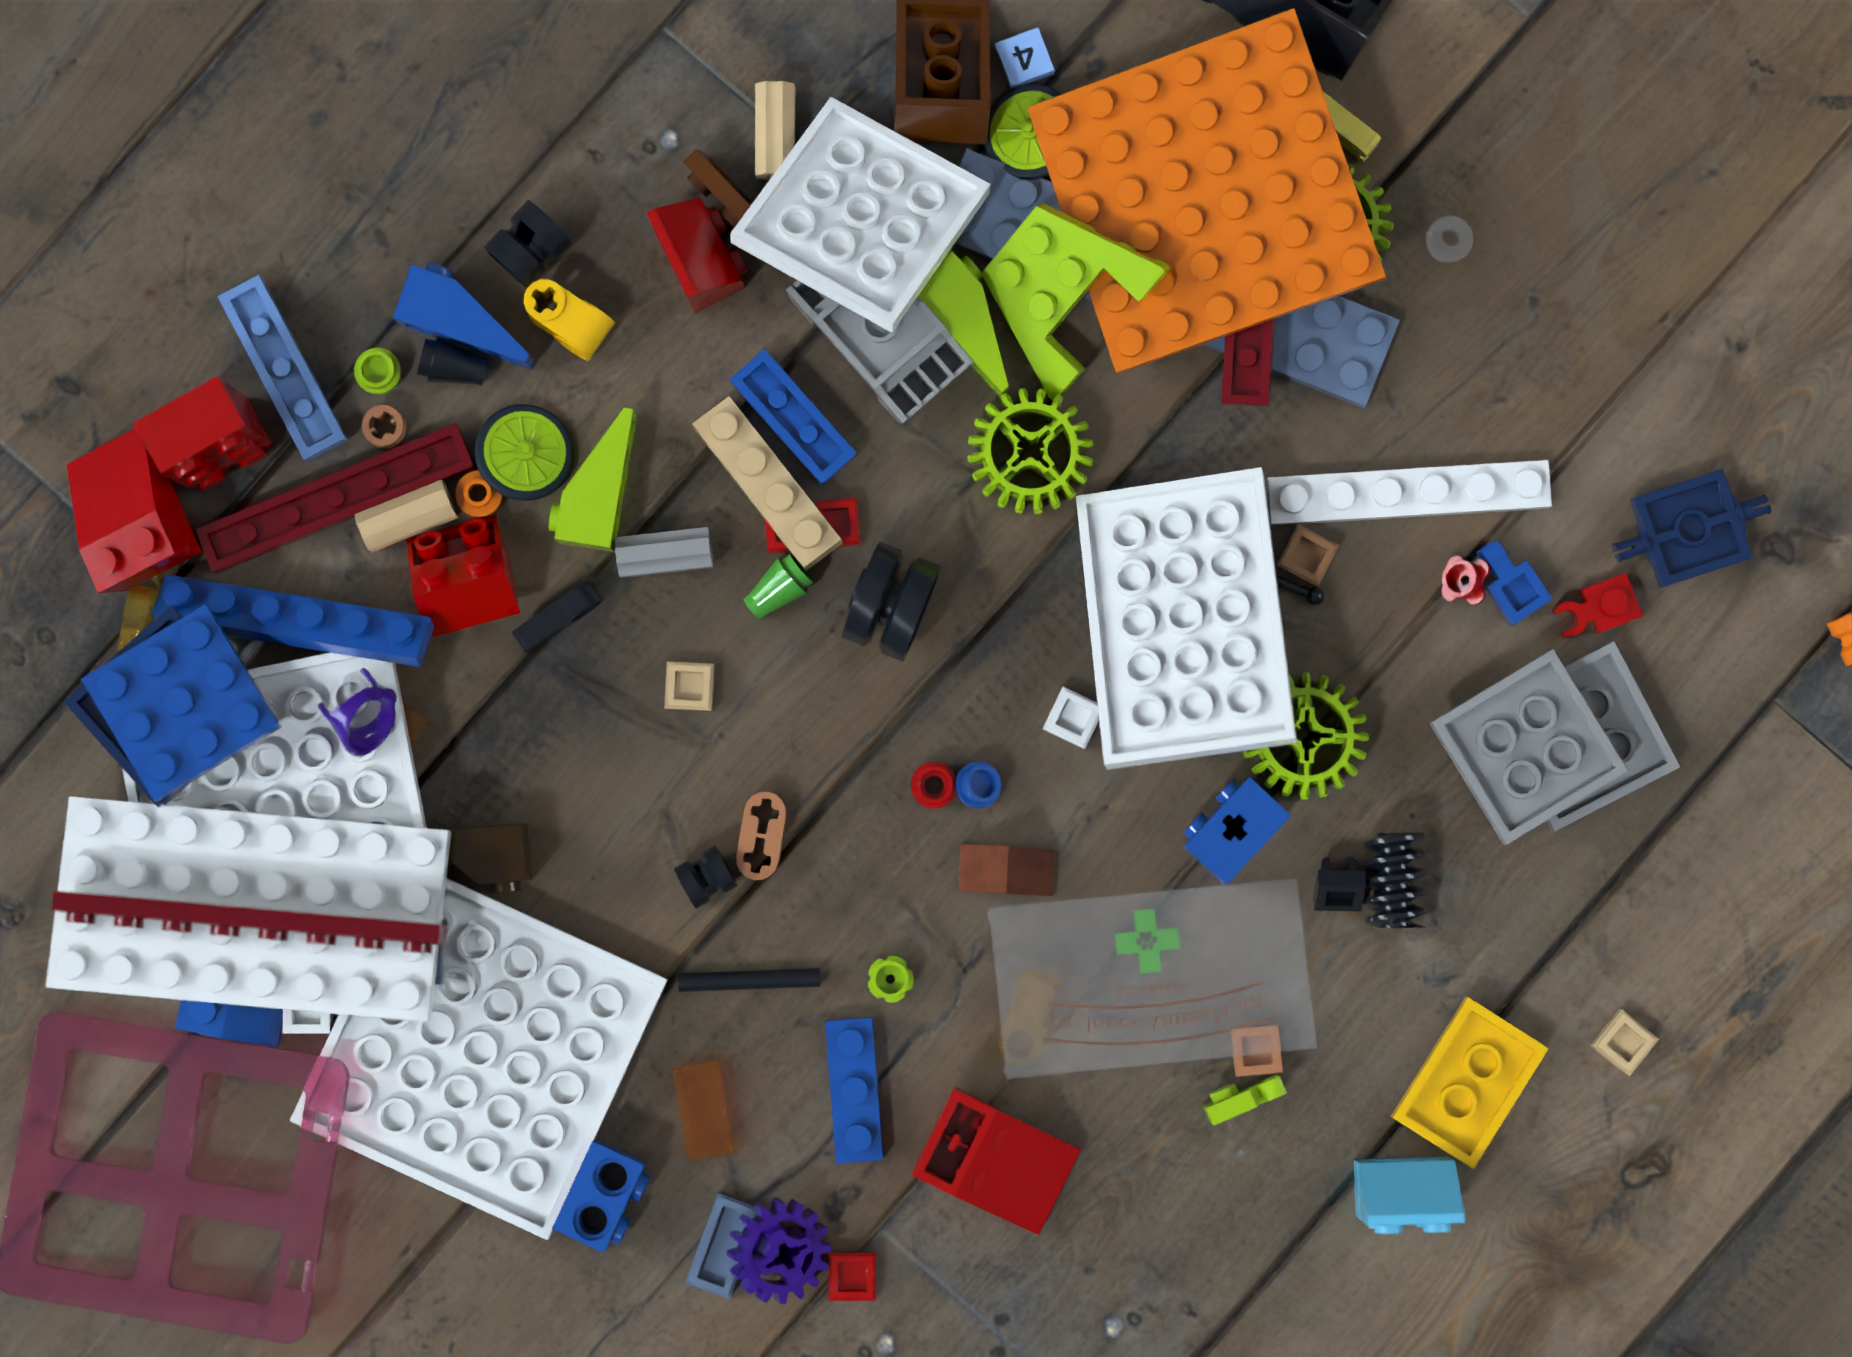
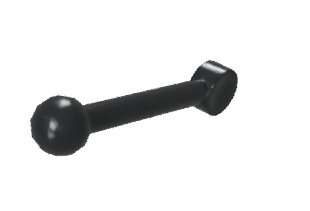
M1277 576L1278 586L1306 597L1311 605H1319L1323 602L1325 596L1322 589L1318 587L1309 589Z

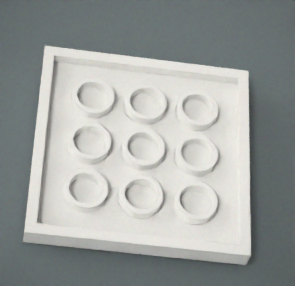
M830 97L731 232V243L892 333L990 194L991 184Z

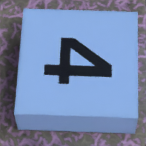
M1038 27L995 43L994 48L1011 90L1054 74V67Z

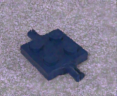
M1723 469L1630 499L1638 523V536L1613 543L1612 548L1613 552L1629 547L1632 548L1631 550L1616 554L1615 558L1618 562L1644 554L1652 564L1659 588L1753 558L1745 536L1746 521L1765 514H1771V506L1767 505L1752 510V507L1769 502L1766 495L1739 503L1729 489Z

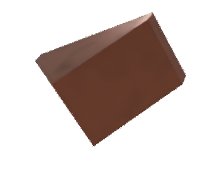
M961 844L958 891L1052 896L1055 849Z

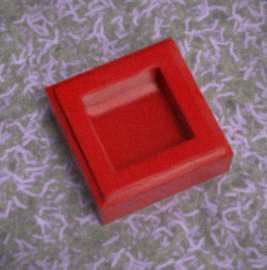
M876 1251L829 1252V1301H876Z

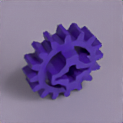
M775 1197L772 1199L771 1209L769 1210L759 1202L754 1204L756 1216L751 1219L742 1214L739 1218L745 1226L743 1231H731L729 1235L738 1242L736 1248L727 1250V1256L733 1261L739 1262L730 1269L731 1274L738 1280L743 1279L740 1286L749 1294L756 1291V1297L765 1303L769 1301L772 1294L774 1299L780 1304H786L788 1292H792L799 1299L804 1298L802 1286L809 1283L817 1287L819 1282L814 1273L816 1270L823 1271L829 1268V1265L821 1260V1254L832 1251V1246L820 1240L829 1232L828 1228L820 1222L815 1223L819 1215L810 1208L803 1210V1205L794 1199H791L786 1207L785 1202ZM790 1221L797 1223L800 1227L795 1228L791 1226L784 1229L779 1225V1222ZM783 1243V1245L780 1247L781 1255L777 1257L779 1255L778 1246ZM774 1272L779 1275L780 1279L768 1280L759 1275L763 1273L767 1276Z

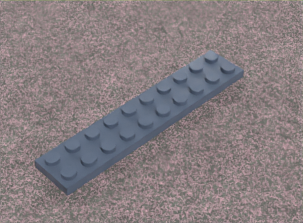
M966 149L959 167L990 183V194L953 246L992 261L1037 205L1045 203L1061 211L1052 182L1042 178L1033 180L1016 178L1004 170V163ZM1089 291L1083 296V298L1091 300ZM1341 296L1276 318L1272 373L1364 409L1400 320ZM1225 337L1203 345L1224 353Z

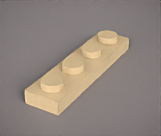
M730 396L692 423L696 432L805 572L843 544L839 535Z

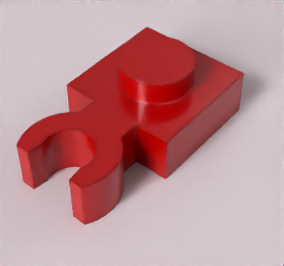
M1627 573L1579 590L1583 604L1567 601L1552 609L1553 615L1566 611L1573 614L1575 618L1574 626L1561 632L1562 638H1571L1579 635L1589 622L1592 623L1595 633L1598 634L1643 617Z

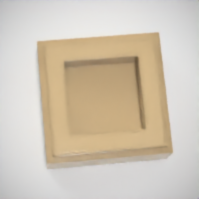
M667 662L664 708L712 711L715 665L708 663Z
M1618 1009L1590 1046L1625 1075L1630 1076L1659 1039L1624 1010Z

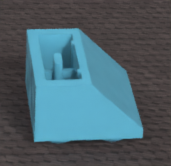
M1448 1156L1353 1159L1356 1217L1365 1223L1368 1228L1374 1229L1375 1233H1403V1225L1416 1224V1227H1423V1232L1452 1231V1223H1465L1463 1202L1454 1159Z

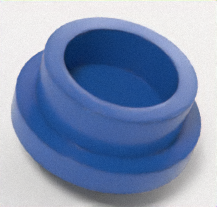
M975 761L968 763L959 770L956 776V794L962 803L968 807L975 809L988 807L998 799L1001 793L1002 784L999 773L992 765L986 762Z

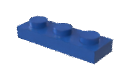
M765 349L729 379L731 384L822 486L857 457L854 449Z
M873 1018L826 1020L825 1029L836 1164L883 1160Z

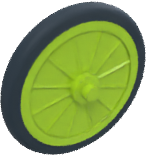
M1029 84L1016 87L1002 95L990 109L987 144H984L988 157L1004 163V170L1019 179L1033 180L1048 176L1049 172L1027 107L1062 95V93L1049 86Z
M517 404L500 409L485 421L476 438L475 459L481 476L493 490L510 499L531 501L552 494L565 482L573 465L574 448L567 428L554 414L538 406Z

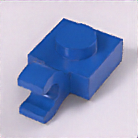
M1497 540L1488 543L1476 552L1479 559L1489 563L1490 573L1496 578L1484 587L1510 626L1515 625L1553 599L1529 562L1524 560L1514 566Z

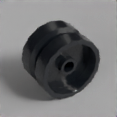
M879 542L867 568L863 569L848 606L850 611L841 637L865 646L871 642L880 622H883L886 625L879 643L881 654L904 662L930 601L941 566L919 557L911 563L903 582H900L897 579L904 561L902 550Z

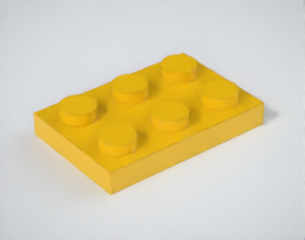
M1465 997L1390 1117L1474 1169L1549 1048L1474 1000Z

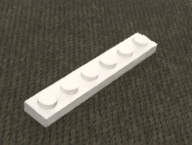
M1548 460L1268 477L1266 479L1270 526L1549 509L1552 507Z

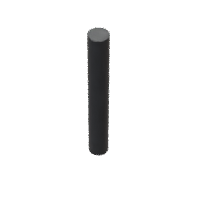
M820 968L678 973L679 992L821 986Z

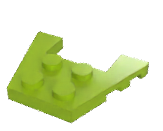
M1042 203L1032 210L982 272V277L1048 397L1053 401L1056 395L1063 396L1086 368L1052 334L1106 270L1140 302L1147 298L1170 271L1171 267L1157 258L1153 260L1136 252V248L1122 241L1116 242L1095 232L1096 228Z

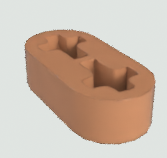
M759 792L752 795L746 802L743 812L736 863L739 871L745 877L752 880H764L771 877L777 870L780 861L787 808L784 801L778 795L771 792ZM764 799L772 800V808L779 810V816L777 819L769 820L766 834L758 833L760 819L752 815V810L754 806H762ZM757 838L765 839L764 855L771 857L770 866H762L760 873L752 872V864L745 862L746 853H754Z

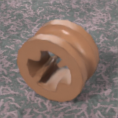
M374 406L366 412L362 420L361 426L364 436L378 448H395L402 443L406 436V420L400 412L391 406ZM387 415L393 416L394 419L390 422L396 426L395 432L393 434L385 433L382 439L376 438L375 435L379 432L373 428L375 420L384 421Z

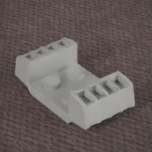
M798 280L786 289L793 304L812 326L816 325L875 391L877 400L898 423H904L974 362L919 297L916 298L895 330L891 333Z

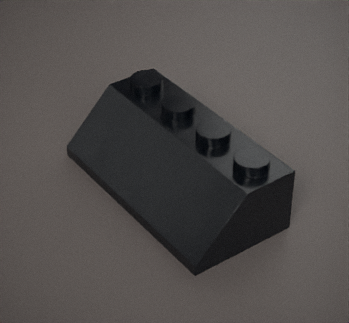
M1393 0L1202 1L1216 4L1232 14L1235 20L1244 26L1294 8L1315 69L1322 74L1334 76L1342 81Z

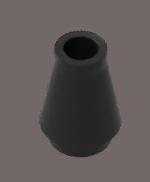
M438 337L437 341L426 338L417 375L428 377L427 382L464 383L482 386L489 359L479 357Z

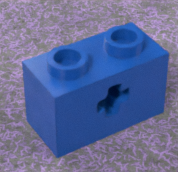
M1251 777L1245 778L1241 783L1233 778L1215 797L1221 805L1209 817L1201 812L1183 831L1189 839L1182 847L1222 885H1227L1291 817ZM1227 816L1232 820L1238 816L1243 821L1239 827L1243 835L1239 840L1236 836H1231L1229 840L1223 836L1222 833L1226 829L1225 824L1222 822L1224 817Z

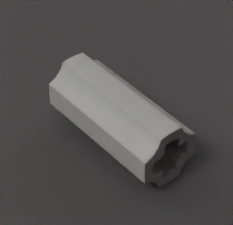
M709 527L615 537V553L619 578L713 568V552Z

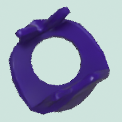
M362 668L360 672L373 687L365 688L339 705L333 712L324 703L320 702L318 704V708L332 725L346 751L354 756L369 754L380 746L388 737L396 718L395 703L397 696L395 691L378 684L366 668ZM369 701H379L381 703V710L372 722L360 728L350 726L358 709L364 703Z

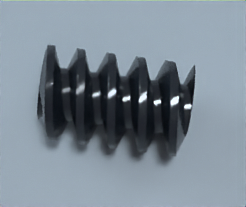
M1376 833V838L1364 842V848L1377 852L1378 856L1366 860L1364 867L1378 872L1377 876L1366 879V886L1378 890V894L1366 898L1365 905L1379 909V913L1365 918V923L1376 928H1426L1412 922L1413 918L1426 914V909L1412 903L1413 899L1425 895V889L1412 885L1411 882L1425 876V870L1411 865L1412 861L1425 856L1423 850L1411 847L1412 842L1424 838V833Z

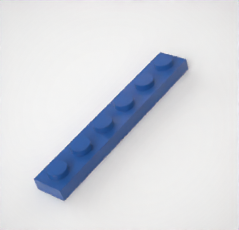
M168 574L165 575L150 614L153 620H155L171 605L184 617L206 604L210 607L220 626L228 636L421 667L434 629L431 618L426 616Z

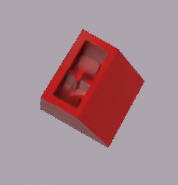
M496 514L484 518H473L462 524L437 531H426L418 536L406 539L413 598L420 616L430 617L434 624L431 638L520 613L516 582Z

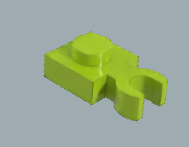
M1275 1074L1239 1090L1235 1083L1221 1087L1211 1092L1209 1095L1212 1101L1202 1106L1209 1122L1215 1126L1252 1110L1262 1103L1283 1096L1287 1092L1280 1076Z

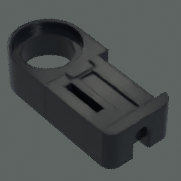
M591 580L585 581L512 631V634L523 650L530 654L566 627L571 626L594 610L604 599Z

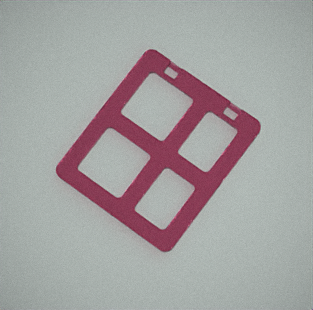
M62 1012L50 1013L44 1016L39 1022L36 1032L0 1243V1290L14 1296L279 1343H293L301 1339L309 1327L315 1291L313 1288L317 1264L320 1260L339 1146L338 1137L350 1079L347 1066L341 1060L332 1057ZM73 1050L159 1063L168 1068L169 1076L154 1165L150 1171L61 1157L55 1153L54 1141L69 1055ZM212 1072L296 1086L304 1090L306 1098L291 1188L288 1194L282 1195L200 1181L190 1176L189 1167L204 1078L208 1073ZM316 1112L330 1114L326 1141L311 1139ZM52 1190L133 1204L144 1209L145 1219L136 1272L131 1280L43 1265L36 1260L35 1253L44 1200L48 1191ZM184 1214L276 1229L281 1233L282 1243L273 1297L270 1303L264 1304L179 1289L173 1286L171 1275L180 1221ZM291 1259L306 1261L301 1288L287 1286Z

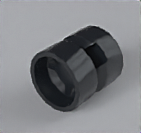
M527 200L510 218L512 228L510 230L500 229L483 247L498 264L525 288H528L533 282L537 281L546 271L544 265L546 259L556 260L573 242L546 213L530 200Z

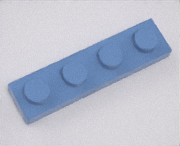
M257 275L217 296L303 460L309 462L347 442L348 439L263 278Z

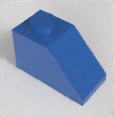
M181 1000L175 1028L220 1039L278 1047L283 1030V1009Z

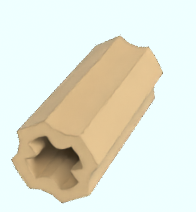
M786 81L755 83V176L758 180L769 181L795 146V83Z
M442 479L354 514L362 539L371 553L458 518L449 490Z

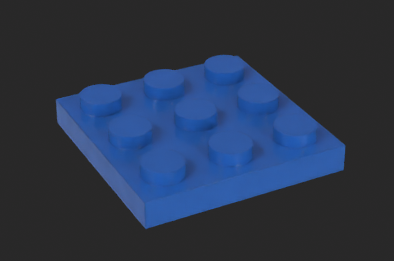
M206 604L81 678L155 802L163 800L282 728L210 607Z

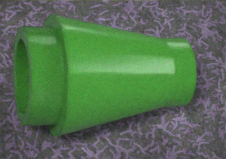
M790 553L784 559L778 557L751 593L743 600L750 611L758 619L762 620L768 614L808 594L807 588L814 583V579L808 570L805 572Z

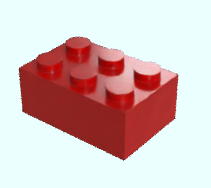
M219 376L210 379L133 423L159 472L192 491L199 488L200 492L219 485L225 480L223 475L225 472L238 465L244 469L260 462L266 457L264 450L274 445L248 397Z

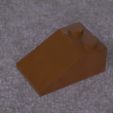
M897 0L894 132L915 142L987 144L990 117L989 0Z

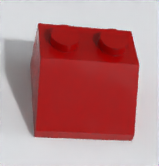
M701 197L654 208L646 212L653 230L695 313L745 289L740 276L748 273L736 247L727 251L720 237V234L727 232V229L715 206L706 209Z

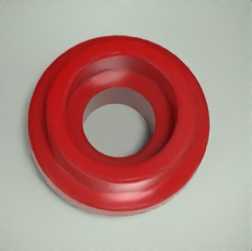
M928 762L921 765L914 772L911 779V791L915 800L922 806L930 809H938L948 805L956 795V775L950 767L940 762ZM933 776L939 777L944 785L943 790L935 795L928 793L925 789L926 780Z

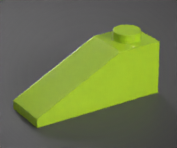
M951 250L918 297L974 361L971 366L1000 398L1002 394L1008 393L1009 385L983 285L978 281L982 278V273L966 255L959 259Z
M624 407L563 490L560 504H552L549 517V531L555 532L554 539L559 544L615 552V537L618 535L637 414L634 409Z

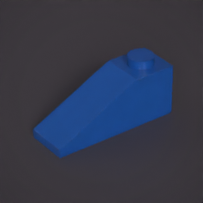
M427 263L425 269L411 265L393 315V319L400 326L436 338L440 337L450 343L532 370L534 360L529 353L455 279H452L453 272L432 263Z

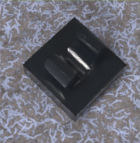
M1323 858L1320 870L1317 872L1313 892L1314 911L1362 910L1366 891L1365 871H1357V862L1354 858H1348L1346 870H1331L1330 858Z

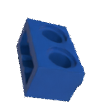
M599 1138L594 1139L552 1229L603 1253L609 1248L611 1242L619 1246L631 1219L623 1216L631 1199L637 1202L640 1201L651 1176L644 1173L648 1161ZM607 1163H619L625 1168L627 1181L624 1186L614 1188L606 1184L602 1172ZM589 1206L601 1208L607 1217L605 1229L593 1231L587 1228L582 1217L584 1209Z

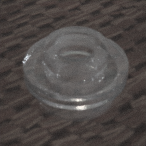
M1444 216L1437 219L1427 231L1426 245L1428 251L1435 259L1444 263H1454L1462 260L1473 246V232L1470 226L1463 219L1456 216ZM1446 231L1456 233L1458 244L1455 246L1446 245L1442 239L1443 233Z

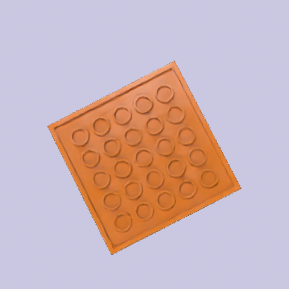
M1294 8L1027 107L1061 211L1096 228L1095 232L1116 242L1122 241L1136 248V252L1153 260L1157 258L1171 267L1170 271L1147 298L1140 302L1106 270L1089 289V294L1117 374L1387 279Z

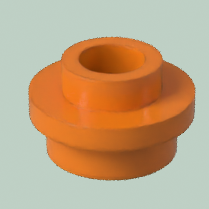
M479 470L464 475L459 480L455 491L456 501L461 510L469 516L477 518L493 514L501 505L503 495L493 490L483 479ZM477 485L484 486L487 491L486 497L480 502L472 501L470 497L472 488Z

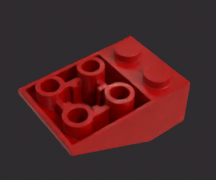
M953 1086L912 1169L911 1175L955 1198L1039 1235L1081 1149Z

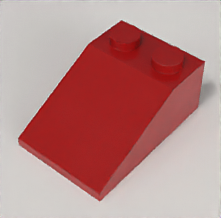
M135 428L67 464L79 551L98 593L128 591L202 553L170 478L159 472Z

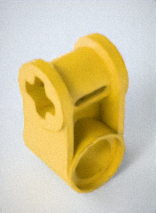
M540 279L533 282L524 294V306L530 320L553 336L569 351L585 361L591 359L615 324L600 309L583 299H579L558 283L549 279ZM550 295H553L556 309L552 311L545 308L542 313H539L536 300L539 297L547 300Z

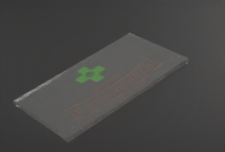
M1296 878L989 908L987 919L990 921L1005 1062L1003 1071L1006 1074V1079L1317 1049L1318 1038L1315 1032L1298 896L1299 886Z

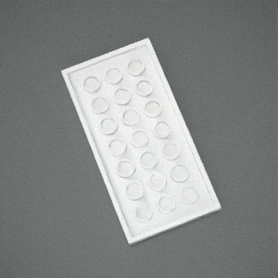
M69 796L58 891L441 925L451 832L449 830L171 805L157 807L155 804ZM55 911L46 981L47 988L431 1023L439 945H433L432 954L404 952V942L385 941L384 950L354 947L355 938L340 936L336 937V945L306 943L307 934L288 932V941L258 939L259 929L240 928L239 937L211 935V925L192 924V932L185 933L162 930L163 921L145 919L143 929L114 926L115 917L96 915L95 924L66 922L67 913Z

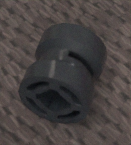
M716 845L704 851L701 859L694 863L686 861L674 868L683 889L696 909L708 903L711 895L716 892L726 893L738 886ZM700 870L702 871L705 879L707 880L709 884L708 886H706L702 876L700 875Z

